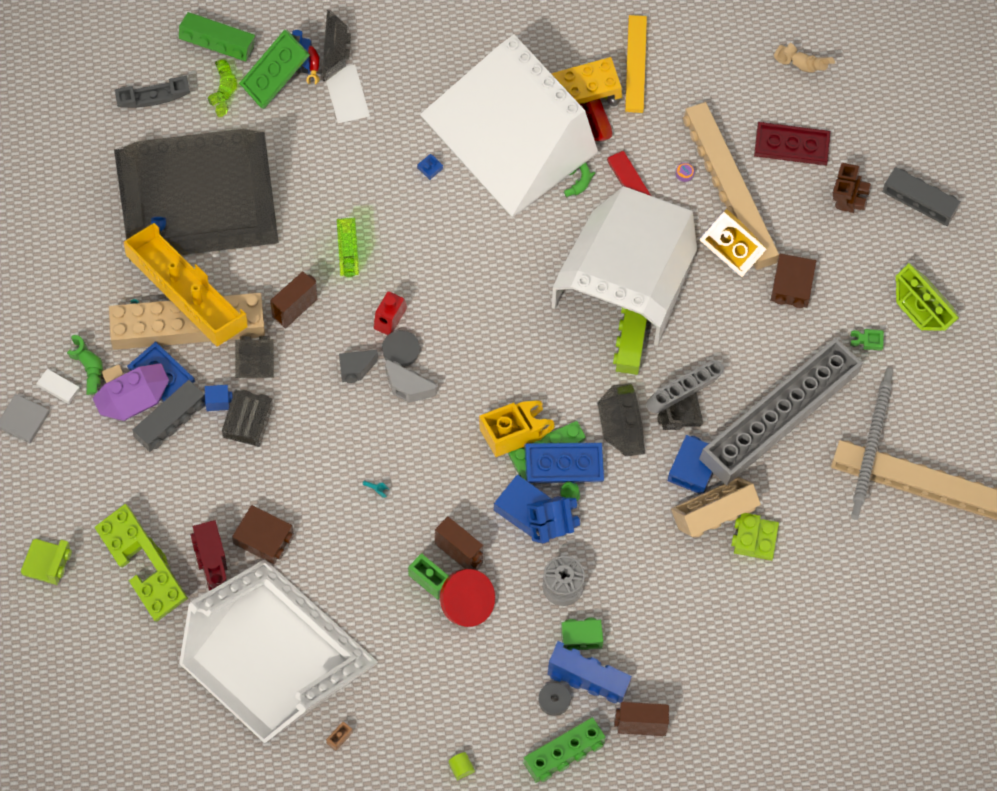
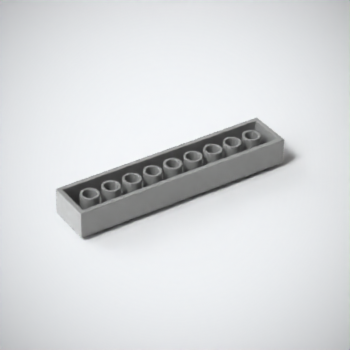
M836 338L833 339L703 448L699 459L727 486L858 375L863 363Z

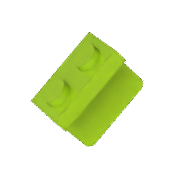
M34 539L21 568V574L58 585L60 578L64 575L65 564L71 557L72 549H70L69 542L60 540L59 545Z

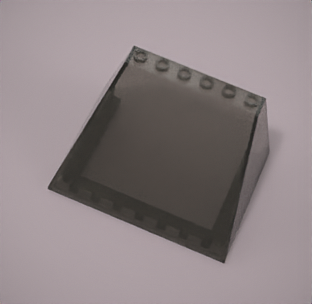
M242 128L135 141L114 149L126 240L150 226L151 218L165 217L166 226L159 233L180 255L279 243L265 131Z

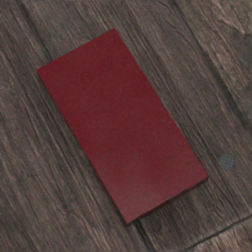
M758 122L754 157L827 166L831 131Z

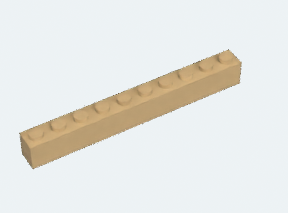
M704 102L686 108L683 122L686 127H689L691 139L698 146L697 151L699 156L703 157L705 161L706 171L712 175V183L719 190L721 202H724L727 207L726 209L738 218L767 248L754 263L756 270L776 264L779 253L707 103Z
M839 440L831 468L858 476L866 446L860 447L850 441ZM876 452L869 480L997 520V488L984 486L980 482H971L961 476H952L942 470H933L923 464L917 465L904 458L898 459L885 452Z

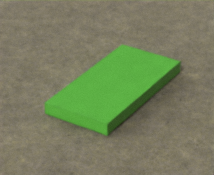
M284 29L239 84L261 108L265 109L310 54L288 30Z

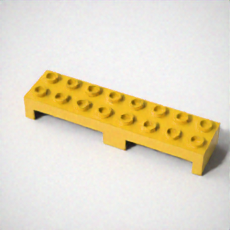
M611 57L551 73L579 104L614 95L615 100L622 98V88Z
M155 223L124 241L126 256L216 347L248 327L246 313L242 309H240L239 313L209 284L208 275L196 264L194 269L160 235L159 227Z

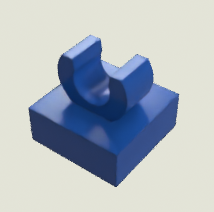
M429 154L417 164V169L431 180L443 170V165L432 154Z

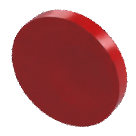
M462 569L452 573L445 580L441 588L440 604L442 611L452 623L458 626L473 627L483 623L492 613L495 604V591L491 581L482 572L474 569Z

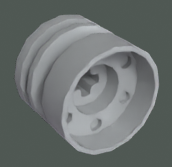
M569 556L555 557L548 562L544 569L542 584L543 593L548 601L555 605L568 606L579 600L583 592L585 579L584 568L580 562Z

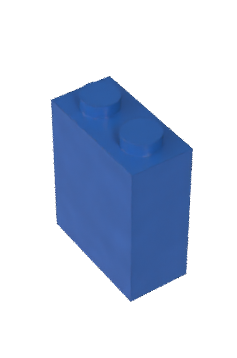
M686 435L669 472L667 481L698 494L705 493L713 472L699 458L703 448L709 443L701 441L696 436Z
M516 475L494 502L493 511L531 536L530 524L532 522H529L527 504L551 498L519 475ZM534 509L533 514L535 517H537L536 510Z

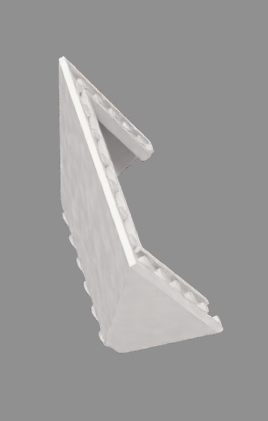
M515 34L496 47L420 114L422 119L512 218L598 153L585 110Z
M264 559L189 603L179 664L258 738L266 743L374 667L378 661Z

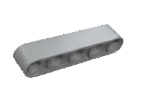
M712 360L658 389L646 402L648 410L652 413H659L714 383L724 372L723 364L718 360Z

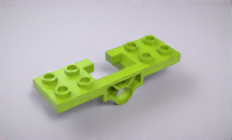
M127 504L121 506L94 527L119 567L123 568L130 563L129 559L143 549L157 571L144 581L138 575L129 580L154 621L158 622L188 599L186 593L171 572L167 557L154 543L152 538L147 535Z

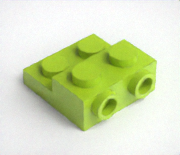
M741 514L736 519L734 528L738 529L737 535L733 534L731 546L735 547L734 554L772 561L779 522L760 519V515Z

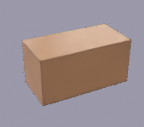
M342 722L326 739V743L337 751L353 733L352 728L345 722Z

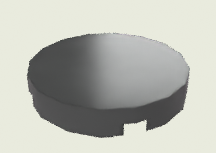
M394 331L387 335L383 341V356L386 361H396L404 367L409 366L419 357V341L414 334L408 331Z

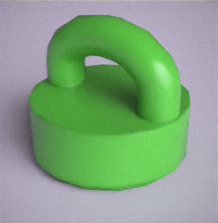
M573 482L564 483L561 488V497H572L578 501L580 499L578 485Z

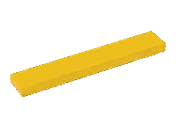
M629 15L625 112L643 113L647 16Z

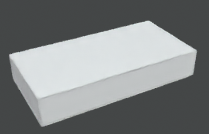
M49 369L45 371L36 383L39 388L67 404H70L80 390L77 385Z

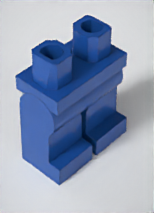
M557 496L527 504L529 522H532L530 524L532 541L543 544L555 537L574 533V528L580 526L579 517L571 513L572 509L577 508V499ZM534 509L536 510L537 517H535L533 514ZM537 528L539 529L540 536H538L536 533Z

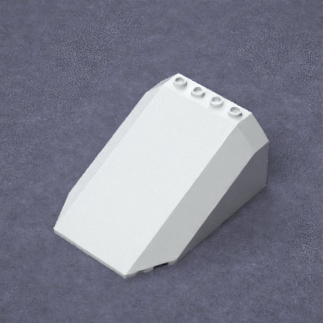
M621 187L594 209L555 281L552 291V308H556L563 290L574 289L642 314L656 326L654 346H658L697 252L693 211L633 189Z

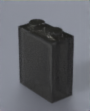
M235 389L222 428L223 438L260 447L273 408L272 398L265 394H252L245 389L241 391Z

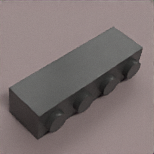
M897 167L890 174L882 191L947 227L956 214L961 202L955 196L948 195L938 187L931 186L921 178H916L908 174L907 171Z
M188 380L132 429L134 438L149 452L159 448L165 438L172 436L182 423H187L193 413L200 411L205 406V394Z

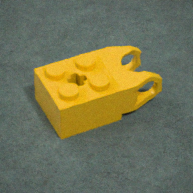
M542 401L511 403L479 416L480 431L495 457L522 448L525 444L540 441L554 429L553 420L534 418L543 410Z

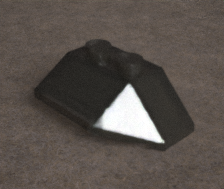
M327 9L322 68L323 81L329 80L346 67V60H350V49H347V44H351V33H348V26L329 9Z
M631 383L613 385L597 402L603 437L624 456L645 454L643 426L636 392Z

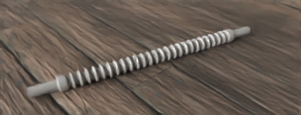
M886 368L883 382L880 383V390L878 391L879 394L877 395L878 398L854 492L855 495L853 496L854 506L851 518L854 520L859 519L861 506L865 503L868 483L870 482L872 466L874 465L876 449L878 448L877 445L892 388V368Z

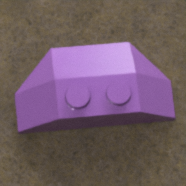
M161 363L141 366L104 384L93 397V401L101 416L125 421L157 405L170 380Z

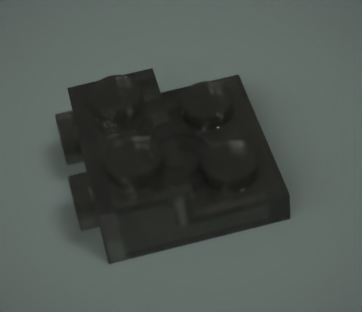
M240 336V340H235V378H274V339H270V336H259V339L251 340V336Z
M697 393L659 412L657 420L662 425L663 430H680L682 427H700L703 424Z

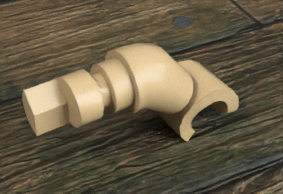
M791 42L787 47L780 45L774 53V58L778 62L787 65L793 61V65L809 73L817 70L824 71L828 68V64H835V60L832 57L817 58L800 51L797 53V48Z

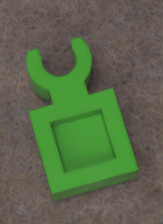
M865 329L864 334L856 330L851 331L850 336L858 339L851 340V346L856 347L863 344V349L883 350L884 330Z

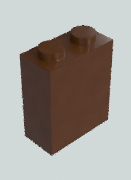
M780 253L770 301L780 305L789 304L796 308H807L817 260Z
M302 271L270 300L272 317L285 329L318 300L315 278Z
M251 505L233 534L232 541L234 545L275 564L277 559L280 560L283 557L286 544H290L294 538L293 525Z
M447 516L435 529V545L464 569L477 570L483 563L484 545Z
M621 702L620 708H616L614 716V727H618L617 734L666 736L669 725V705Z

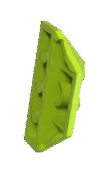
M908 263L895 276L896 303L921 331H946L959 319L950 302L912 264Z

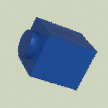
M228 385L205 386V405L207 411L230 410L229 403H233V393L228 390Z

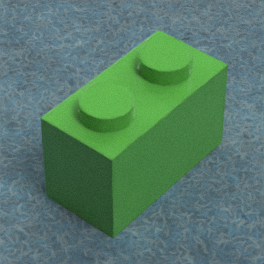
M422 553L408 567V576L438 600L442 585L449 575Z
M587 618L584 621L568 619L565 622H561L563 648L570 651L573 648L576 650L602 649L603 633L601 619Z

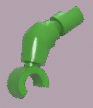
M72 335V341L75 345H79V348L75 351L69 350L67 354L70 358L79 360L85 367L87 377H89L87 378L86 395H93L97 393V388L101 386V379L99 377H101V371H103L102 360L88 350L87 345L80 336Z

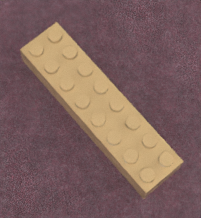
M261 293L223 296L239 313L240 309H242L247 316L248 327L229 340L265 337ZM172 301L109 306L110 338L113 350L150 347L155 341L160 346L211 342Z

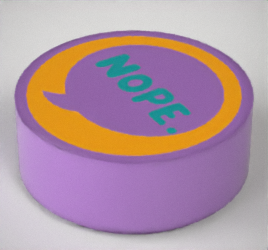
M689 163L679 164L676 168V177L682 182L692 180L695 172L694 167Z

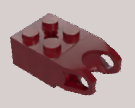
M216 520L192 526L194 533L190 534L198 568L204 571L209 591L227 581L225 570H228L226 557Z

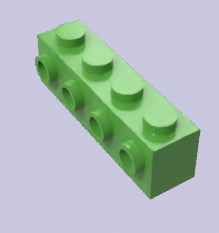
M187 12L179 25L178 39L245 62L254 49V34Z
M592 717L525 756L523 764L535 783L539 781L545 782L552 777L554 772H562L570 766L571 762L575 760L579 762L584 759L588 752L600 750L604 746L606 737Z

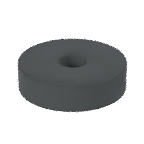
M560 683L545 685L541 689L538 698L542 711L552 716L561 715L566 712L571 701L569 690ZM557 697L558 701L553 702L551 698Z

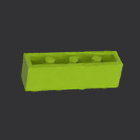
M622 307L621 314H624V320L620 319L618 328L622 333L621 336H617L616 347L619 348V352L614 353L613 364L616 365L615 372L638 375L647 319L642 314Z

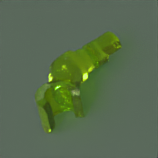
M226 60L215 61L220 75V85L217 93L211 94L207 99L212 106L220 103L216 106L215 112L218 117H223L229 110L226 100L237 89V78L232 73L230 64Z

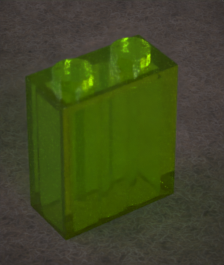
M355 218L336 219L340 276L353 277L359 275Z

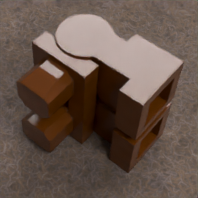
M841 163L837 176L838 179H836L833 189V201H836L835 207L837 209L849 211L850 213H854L855 209L865 210L867 198L859 197V195H869L871 183L862 181V176H858L860 166Z

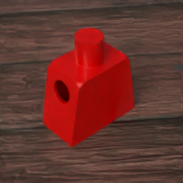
M390 291L386 293L375 312V330L385 335H389L395 330L407 309L406 301L403 297Z

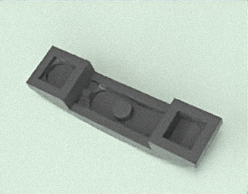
M187 75L170 78L169 83L139 89H133V86L115 89L117 106L126 108L159 105L179 99L190 93Z

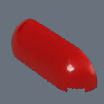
M596 99L579 104L586 112L594 141L600 142L610 139L612 137V128L601 100Z

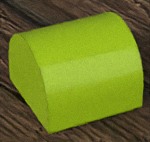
M466 752L459 753L448 761L457 781L475 773V769Z

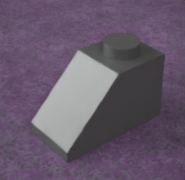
M377 350L340 353L339 361L342 382L355 383L362 380L377 363Z

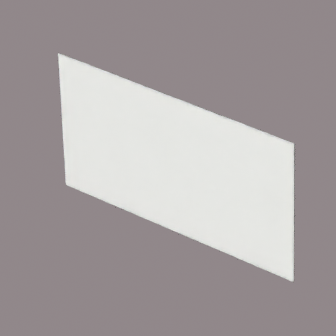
M355 64L323 71L338 123L370 117Z

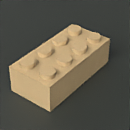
M737 477L727 486L722 484L671 508L678 530L691 537H699L708 529H716L725 521H733L740 514L754 511L755 507L760 506L761 503L754 484L741 477Z

